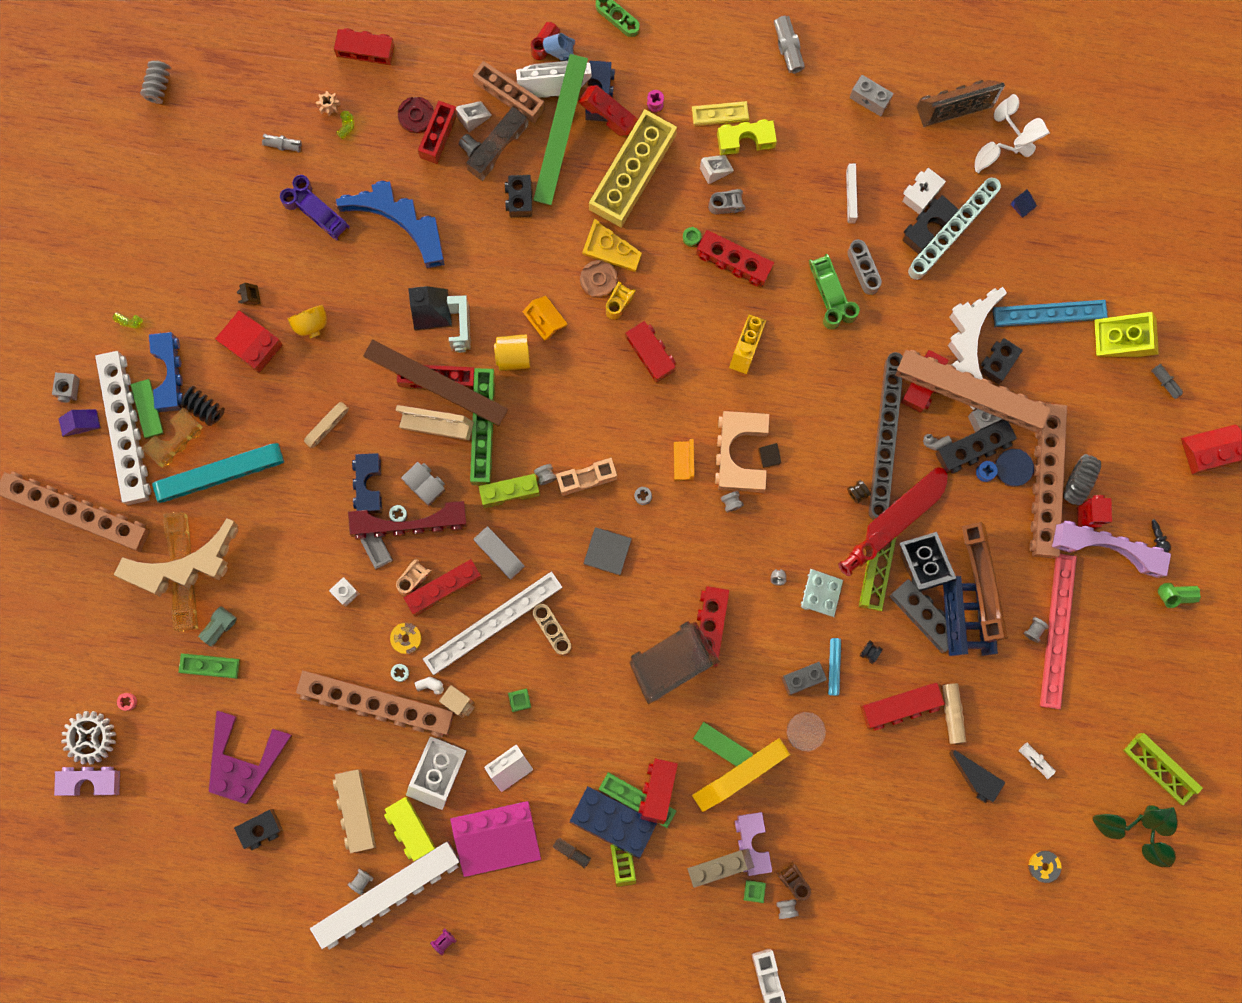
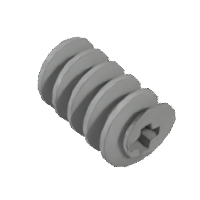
M150 61L147 65L148 69H146V76L144 77L145 82L142 84L143 89H141L140 94L150 102L162 104L163 100L158 97L165 96L160 90H166L167 87L162 83H168L169 80L164 78V76H170L166 69L172 68L161 61Z

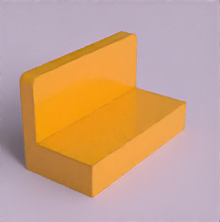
M547 296L532 300L522 311L544 341L550 339L557 330L568 325Z
M690 439L689 442H674V481L694 480V439Z

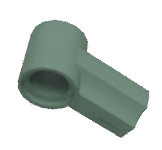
M222 606L213 613L210 618L211 621L198 636L211 647L237 620L233 614Z

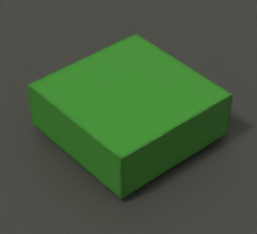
M527 689L508 693L512 712L531 708Z
M746 880L743 900L764 903L766 883Z

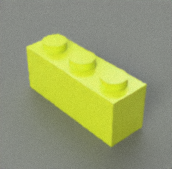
M404 797L385 809L386 814L384 816L389 825H394L396 829L394 834L399 842L403 841L406 847L404 852L409 860L412 858L413 861H416L436 849L408 797Z

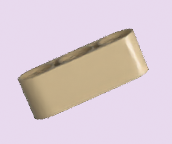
M545 604L537 605L533 610L536 622L555 652L561 656L567 655L571 651V643L549 607ZM539 609L547 610L545 618L537 617ZM550 625H555L558 631L556 634L550 635L547 633V628ZM564 641L568 644L566 651H559L557 649L559 642Z

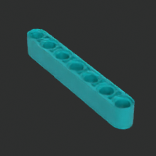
M273 443L152 483L157 503H163L284 463L279 443Z

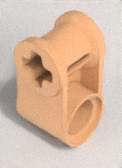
M415 559L396 582V587L403 596L414 592L431 573L430 569L427 570L418 563V559ZM403 582L411 583V587L406 591L400 588Z

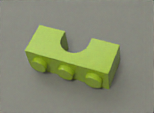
M535 474L478 486L484 508L502 505L503 502L512 499L524 500L540 496Z

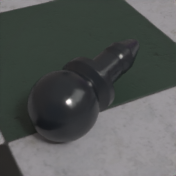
M1153 519L1152 529L1157 538L1153 540L1156 543L1155 547L1163 548L1164 552L1169 553L1171 551V544L1167 541V536H1163L1158 522Z

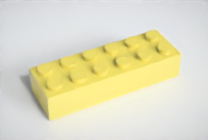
M644 110L591 198L589 210L622 228L676 137L677 127Z

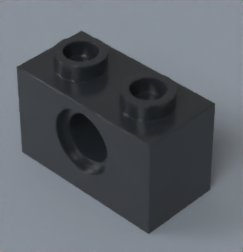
M270 809L234 827L243 849L250 848L251 851L262 846L261 842L266 839L270 842L280 837L279 833L283 831L274 809ZM259 825L264 828V833L261 837L255 833V829Z

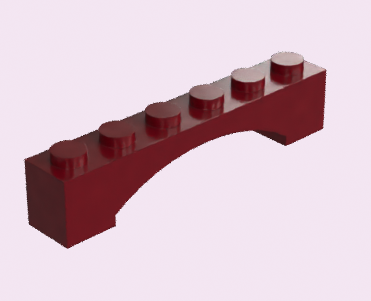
M464 501L447 502L445 507L435 514L407 522L382 520L369 515L368 510L348 512L350 536L355 537V540L366 539V536L374 535V538L386 537V534L403 536L405 532L423 534L425 530H432L433 533L443 532L446 528H451L452 531L463 530V527H467Z

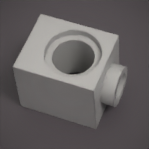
M55 372L52 395L60 402L69 403L70 400H77L80 378L75 374ZM69 384V389L66 392H62V388Z

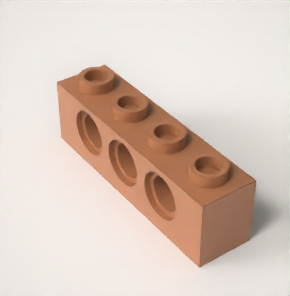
M485 61L480 64L472 75L476 85L534 124L545 110L544 101Z

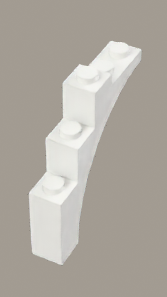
M1003 287L999 290L995 288L987 294V298L983 301L979 299L972 305L968 302L964 305L958 304L952 309L953 313L949 317L960 331L950 338L952 341L948 345L958 359L951 365L956 370L962 373L969 372L980 380L983 378L979 370L977 357L978 337L988 312L1007 294Z

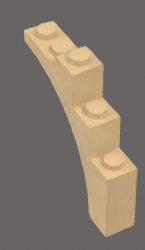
M226 519L220 530L207 544L196 552L175 561L149 564L135 562L122 557L114 575L161 597L162 593L166 592L169 580L190 589L191 585H194L197 581L198 571L220 580L225 575L228 564L222 557L228 553V545L231 539H234L237 535L238 525L234 521Z

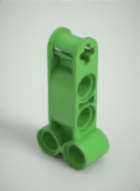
M825 254L824 257L813 261L810 259L809 266L827 309L823 319L824 326L832 330L839 326L841 320L845 323L854 322L860 311L859 306L855 302L847 301L829 255ZM850 309L855 315L849 316L845 310ZM828 316H835L837 321H829Z

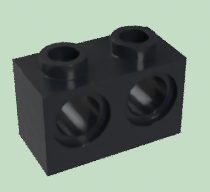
M531 175L508 176V182H505V193H509V200H505L506 211H509L510 217H532ZM519 184L522 185L523 188L521 190H515L514 186ZM517 202L524 204L521 208L514 207Z
M1005 338L1001 342H995L991 348L992 355L990 358L986 356L980 365L983 367L980 371L981 374L998 385L1004 380L1023 351ZM1001 349L1007 350L1009 356H1003ZM991 364L997 365L999 371H993L991 369Z

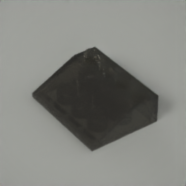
M979 80L971 86L966 87V85H962L950 92L944 90L936 96L931 97V95L922 97L917 105V110L923 127L994 107L1005 87L1004 82L993 80L984 82Z

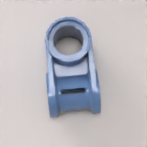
M563 33L544 38L543 46L548 54L559 58L561 61H568L569 55L573 54L574 39L569 38Z

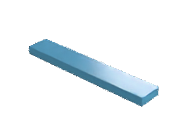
M1106 300L994 307L992 309L994 327L1092 321L1108 318Z

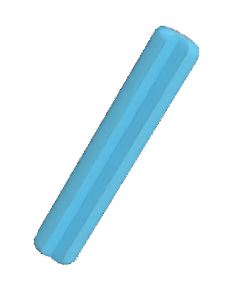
M832 638L830 640L828 694L831 696H838L840 689L841 639Z

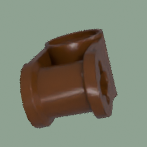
M793 862L784 871L777 872L780 880L796 899L803 901L810 897L811 888ZM801 885L807 890L804 897H799L796 893L797 888Z

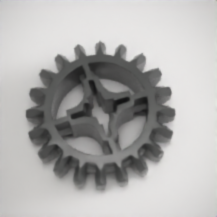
M1087 454L1078 460L1063 492L1065 500L1078 506L1086 500L1098 478L1101 461Z

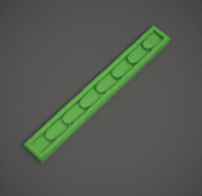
M573 54L569 55L533 201L552 205L588 58Z

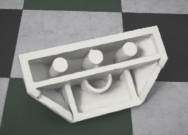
M568 61L539 63L526 66L523 69H517V84L536 97L548 98L550 96H559ZM590 63L586 65L581 87L592 77Z

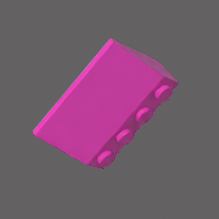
M529 801L450 818L464 877L541 860Z

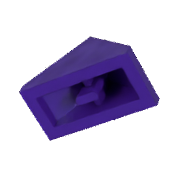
M96 409L71 410L59 418L63 437L101 428Z

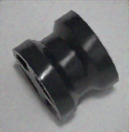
M869 640L859 656L867 658L869 663L873 665L883 648L880 646L876 647Z

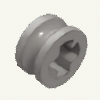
M640 487L635 491L634 496L638 504L646 505L651 501L652 494L648 488ZM641 491H645V494L648 493L649 495L646 496L644 501L641 498L638 499Z

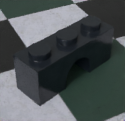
M943 195L939 199L934 198L928 205L930 209L926 213L922 211L916 218L917 222L915 225L910 224L903 232L905 236L902 240L918 255L934 238V235L929 232L927 224L937 223L943 228L959 211Z

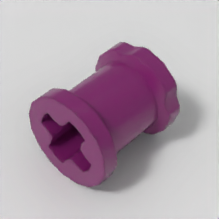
M445 928L435 941L430 942L432 947L442 956L452 943L455 944L457 942L454 936Z

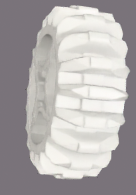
M84 711L83 716L78 713L76 714V719L70 718L69 720L72 725H65L68 732H62L66 739L61 741L62 743H67V746L63 748L64 751L70 750L67 756H74L75 762L81 759V764H86L87 761L89 764H94L95 760L101 762V756L107 758L106 750L112 751L113 748L109 745L116 743L115 740H111V736H116V733L110 732L114 728V725H108L110 719L106 718L103 720L104 715L99 714L97 716V712L94 711L91 714L88 711ZM91 721L97 724L96 727H92L90 730L82 726L84 723ZM77 732L79 734V740L75 743V735ZM101 733L103 734L102 743L98 739ZM87 734L92 735V737H89L92 738L91 741H86ZM90 746L96 751L91 754H84L80 750Z

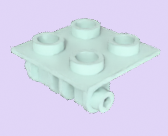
M810 569L807 585H805L806 589L803 592L802 609H811L834 617L843 580Z

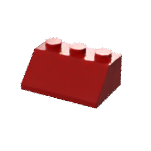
M1236 424L1181 438L1192 475L1242 462V430Z

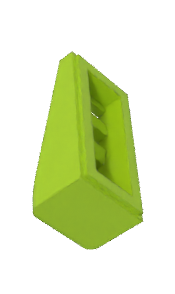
M611 845L616 887L636 884L632 855L629 853L616 855V851H621V849ZM628 858L629 860L624 862H617V859ZM620 867H630V869L627 870H618V868ZM630 874H631V877H627V878H620V877H619V876L630 875Z

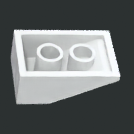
M430 736L408 786L406 796L443 810L466 750Z

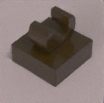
M249 283L239 285L240 289L237 291V294L241 295L242 300H239L238 303L251 305L261 303L258 285Z

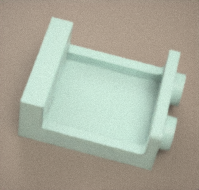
M447 296L450 313H459L460 336L449 337V344L455 352L463 353L466 350H471L469 303L467 296Z

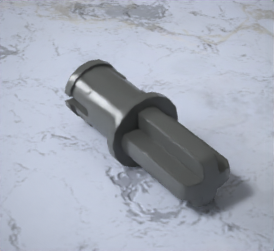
M1162 364L1151 370L1162 383L1161 386H1164L1174 399L1179 398L1184 393L1174 381V376H1170Z

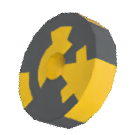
M1038 851L1033 854L1028 864L1031 876L1043 883L1056 880L1062 869L1059 858L1049 851ZM1044 863L1048 865L1047 870L1042 869Z

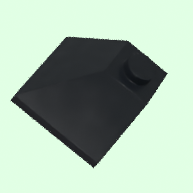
M430 286L408 288L415 331L452 326L451 313L447 304L448 289Z

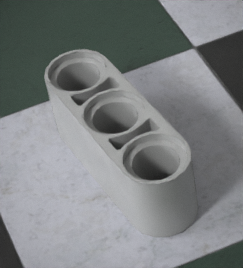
M854 240L848 249V257L863 291L866 294L873 295L877 293L881 286V277L865 242ZM853 248H859L862 253H855ZM866 264L869 270H862L860 265ZM867 282H875L876 287H870Z
M488 526L473 539L510 580L525 567Z

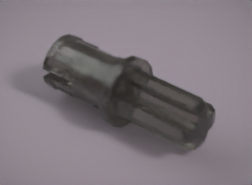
M558 838L553 845L556 850L567 856L568 860H573L584 869L591 860L590 857L576 849L577 846L573 847L561 838Z

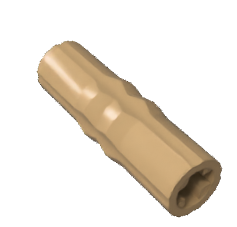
M942 685L945 704L944 711L946 713L950 744L965 743L964 716L959 685Z

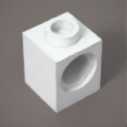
M344 577L329 590L345 607L360 594Z

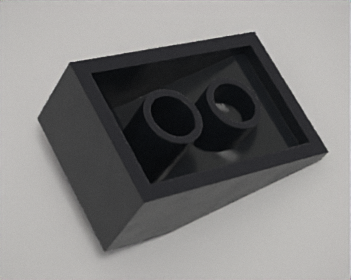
M937 532L900 543L902 560L919 592L957 581Z

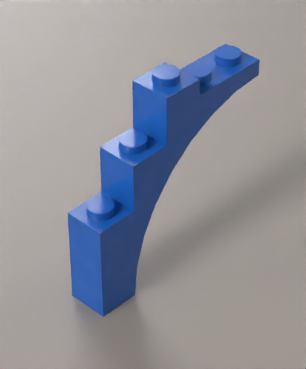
M390 181L376 182V184L372 185L373 192L363 191L359 195H343L336 199L340 212H371L397 223L416 242L422 253L426 268L445 265L436 218L424 216L417 220L413 199L403 198L395 202Z

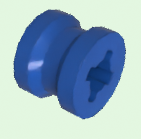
M991 461L981 463L976 469L977 478L982 482L991 481L998 472L996 464Z

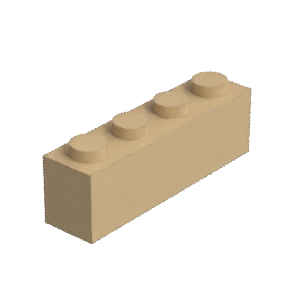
M361 770L335 774L336 779H333V786L335 791L339 793L337 806L339 811L342 810L343 814L341 826L343 830H346L347 838H344L346 849L353 853L375 848L376 844Z

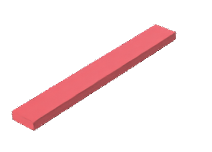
M1060 554L1055 559L1040 707L1061 709L1077 556Z

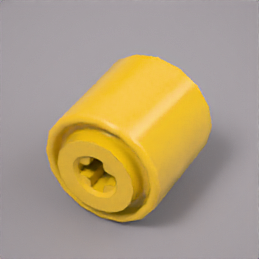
M527 334L496 337L494 351L496 366H499V371L530 368Z

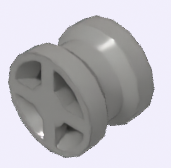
M551 464L543 465L534 470L535 475L539 478V485H545L557 479L556 475L552 472L553 467Z
M739 491L721 497V501L725 503L726 512H731L744 506L743 502L739 499Z
M796 899L776 903L780 909L779 919L799 916L798 911L795 909Z

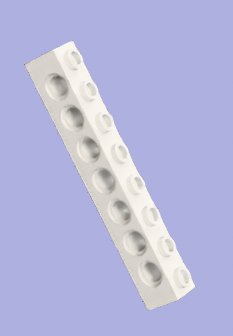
M119 351L95 355L122 503L132 505L150 501L151 488L146 483L145 478L148 476V472L142 461L144 451L139 445L141 434L139 429H136L135 424L138 418L136 411L132 408L134 397L132 392L129 391L128 385H131V380L125 370V367H127L126 357ZM118 369L117 375L111 377V372ZM121 387V392L118 395H114L115 389ZM124 405V411L122 413H117L118 408ZM128 424L127 430L121 432V426ZM127 442H131V447L128 450H124V445ZM134 460L135 465L132 468H128V462ZM138 478V484L135 487H131V481Z

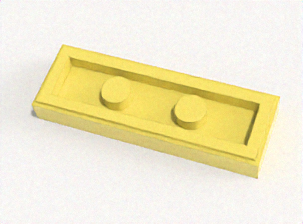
M747 101L692 106L694 126L749 121Z

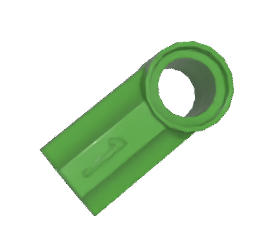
M1164 583L1158 588V595L1168 608H1175L1182 603H1196L1201 598L1198 586L1174 587L1172 583Z

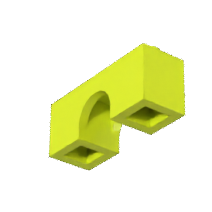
M766 119L751 124L743 122L736 126L727 124L718 128L717 131L720 156L739 153V141L743 138L752 139L756 144L757 151L773 149L777 142L774 122Z

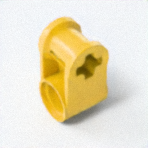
M619 281L607 301V317L612 320L619 319L633 299L636 290L628 289ZM612 306H617L619 310L617 312H612L609 308Z

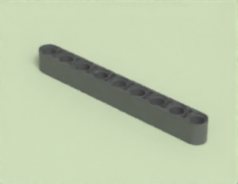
M897 352L891 353L884 364L869 504V516L873 520L879 516L875 514L874 507H880L884 512L889 507L902 388V378L895 376L899 366H892L890 363L891 359H895L900 364L903 356ZM892 377L896 379L897 384H890L888 382V378ZM886 396H892L895 399V403L887 402ZM890 414L893 418V421H886L884 419V415ZM882 433H889L891 440H884ZM886 451L889 454V458L883 459L880 456V452ZM878 470H885L887 477H880ZM882 488L885 491V496H878L876 489Z

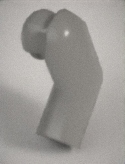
M926 434L923 443L926 447L938 451L952 444L949 436L938 440L932 434Z

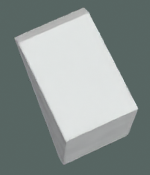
M481 101L457 106L456 108L457 117L468 132L491 117L490 112Z
M726 155L704 157L701 159L700 170L708 184L734 171Z

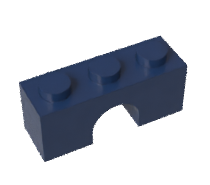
M589 60L592 77L588 80V85L599 86L613 98L614 86H610L611 80H614L615 69H612V62ZM587 109L585 110V120L608 122L603 116L597 113L592 114Z
M379 453L355 454V460H352V469L356 471V479H353V490H356V497L353 498V507L357 511L368 510L369 514L382 513V494L380 491H369L366 488V483L370 477L381 475V456Z

